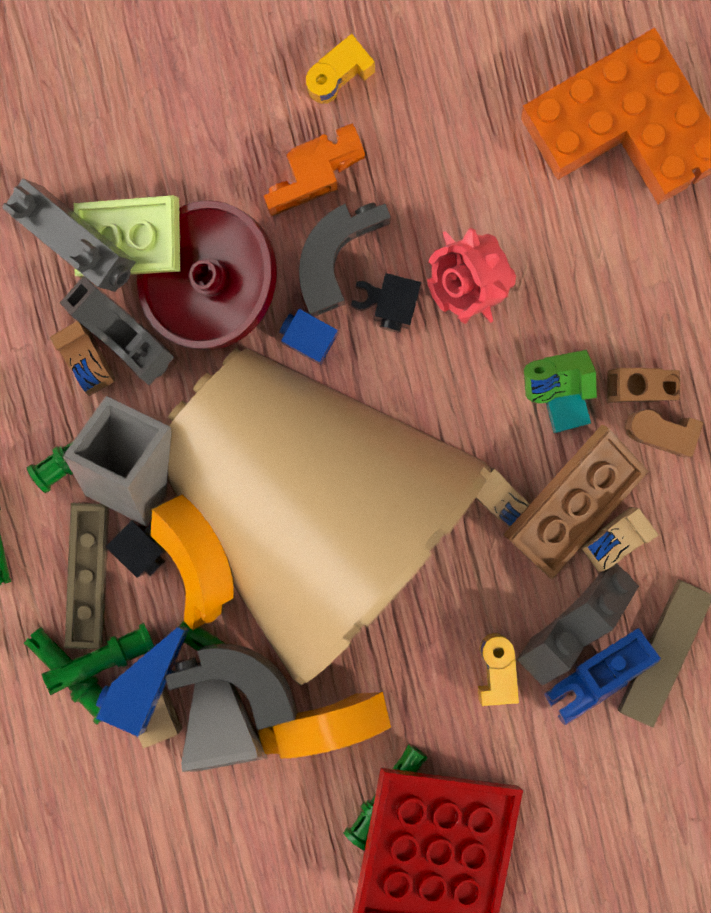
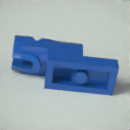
M637 628L577 666L576 672L547 691L545 697L552 707L566 698L568 692H575L576 699L559 710L560 715H558V718L564 725H567L627 686L630 680L659 663L661 658L641 630Z

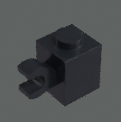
M385 273L381 289L372 286L368 282L358 281L356 288L365 290L368 298L364 302L352 300L351 307L364 311L373 305H377L374 320L381 322L379 327L401 333L402 328L409 329L421 282Z
M131 520L106 546L136 578L145 573L152 576L166 562L162 557L166 550L151 537V523L146 528L144 525Z

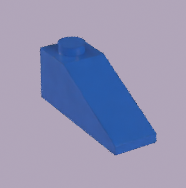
M185 626L177 627L114 680L110 687L106 685L102 689L96 706L100 708L96 719L137 737L143 734L167 683L165 675L172 671L190 629Z

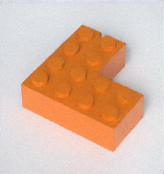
M655 27L523 105L521 120L557 180L620 143L658 205L687 189L691 182L695 184L711 175V119Z

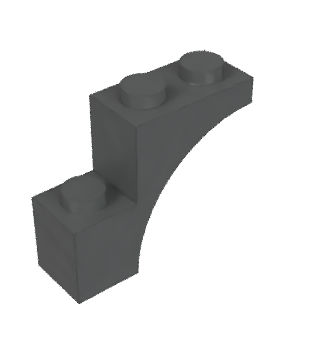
M618 564L600 572L591 585L568 609L547 627L531 637L517 660L542 686L571 670L585 646L614 630L639 585Z

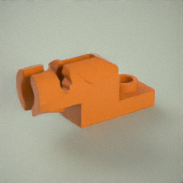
M353 123L336 129V144L328 140L326 134H322L320 137L291 149L286 157L296 182L289 184L288 181L277 183L268 189V194L263 195L271 217L337 190V180L333 171L338 170L341 173L356 162L365 159V152Z

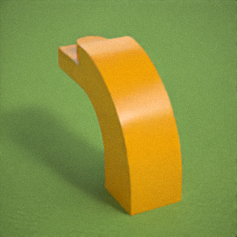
M182 494L152 509L151 537L168 552L181 573L186 592L184 622L194 630L205 623L213 622L222 613V605L234 598V586L230 565L218 537L200 511Z
M383 692L356 693L322 708L298 712L293 721L259 729L258 731L264 753L279 754L280 759L310 756L344 748L372 738L391 728Z

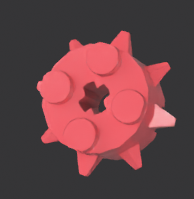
M470 228L462 240L455 242L444 231L442 234L446 246L435 250L428 261L432 266V277L427 279V285L432 298L442 311H452L458 315V319L464 324L468 323L471 316L480 312L492 323L494 320L490 308L508 297L510 288L515 286L516 274L514 270L510 268L507 257L499 247L495 236L490 234L477 235L476 230Z

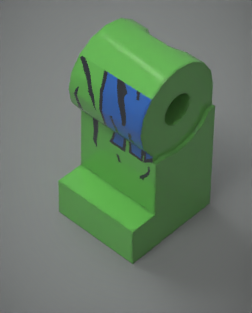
M587 350L546 357L530 362L524 368L525 396L532 402L547 403L557 397L580 394L582 400L597 398L596 370Z

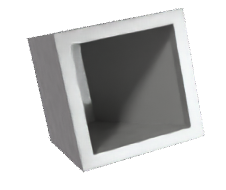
M106 396L63 457L85 496L147 526L152 517V509L161 505L166 497L171 428Z

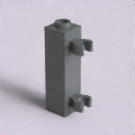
M22 178L2 208L97 287L116 292L118 288L123 286L128 281L131 274L130 270L136 262L43 186Z

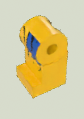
M351 33L309 69L306 75L308 93L315 102L321 104L329 103L336 98L339 88L355 75L359 74L365 81L374 74L375 62Z
M498 633L488 634L481 641L479 649L482 658L486 662L487 685L478 686L479 702L482 706L518 704L514 647L505 636Z

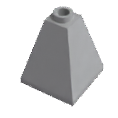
M219 679L195 683L181 762L182 772H197L267 759L260 738L235 685Z

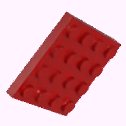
M381 768L353 913H499L523 789L518 785Z

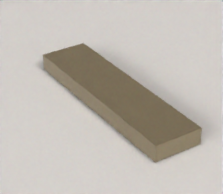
M71 503L65 648L99 649L103 647L107 569L106 546L108 545L109 507L103 504Z
M677 580L649 640V643L661 660L630 681L617 709L620 713L652 728L654 727L711 604L710 593L682 580Z

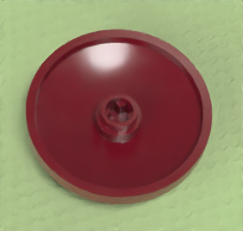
M208 200L189 203L179 208L180 272L137 274L138 296L142 309L151 325L171 342L198 350L221 349L246 337L260 323L269 309L277 281L275 253L263 228L255 219L242 210L219 201Z

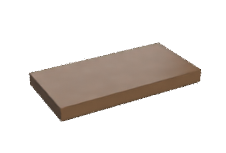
M602 424L503 535L541 571L553 579L649 471L608 427Z

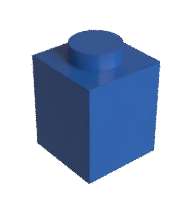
M298 309L295 316L289 314L279 333L284 335L281 342L285 346L319 365L324 361L338 336L337 329L301 309Z

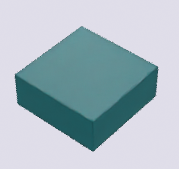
M580 394L557 397L546 403L553 433L591 424L586 401L582 400Z

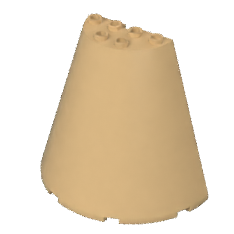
M235 348L223 361L222 364L224 366L214 375L206 373L195 384L193 390L196 394L188 403L181 401L168 415L172 422L169 425L171 428V442L167 480L176 495L180 496L183 494L200 511L214 530L227 556L234 587L291 678L301 686L304 682L307 683L333 662L351 644L350 640L361 631V628L364 625L368 626L401 591L431 556L430 550L440 542L445 533L449 534L486 483V477L491 473L492 468L484 461L255 351L248 348L240 351L238 348Z

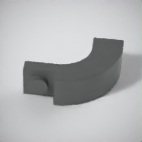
M375 203L366 204L355 211L356 215L353 217L350 216L346 204H343L323 217L309 234L301 253L299 280L306 306L313 317L345 305L343 295L334 275L336 258L341 249L351 240L390 224L391 216L386 204L376 206Z
M85 276L78 281L60 302L73 318L110 347L149 386L167 370L168 364L173 360L174 356L156 337Z
M222 643L203 646L197 651L200 663H197L196 657L174 663L175 669L165 675L169 690L211 679L225 680L236 685L244 692L251 704L258 730L293 721L298 714L291 688L280 670L260 653L240 645Z

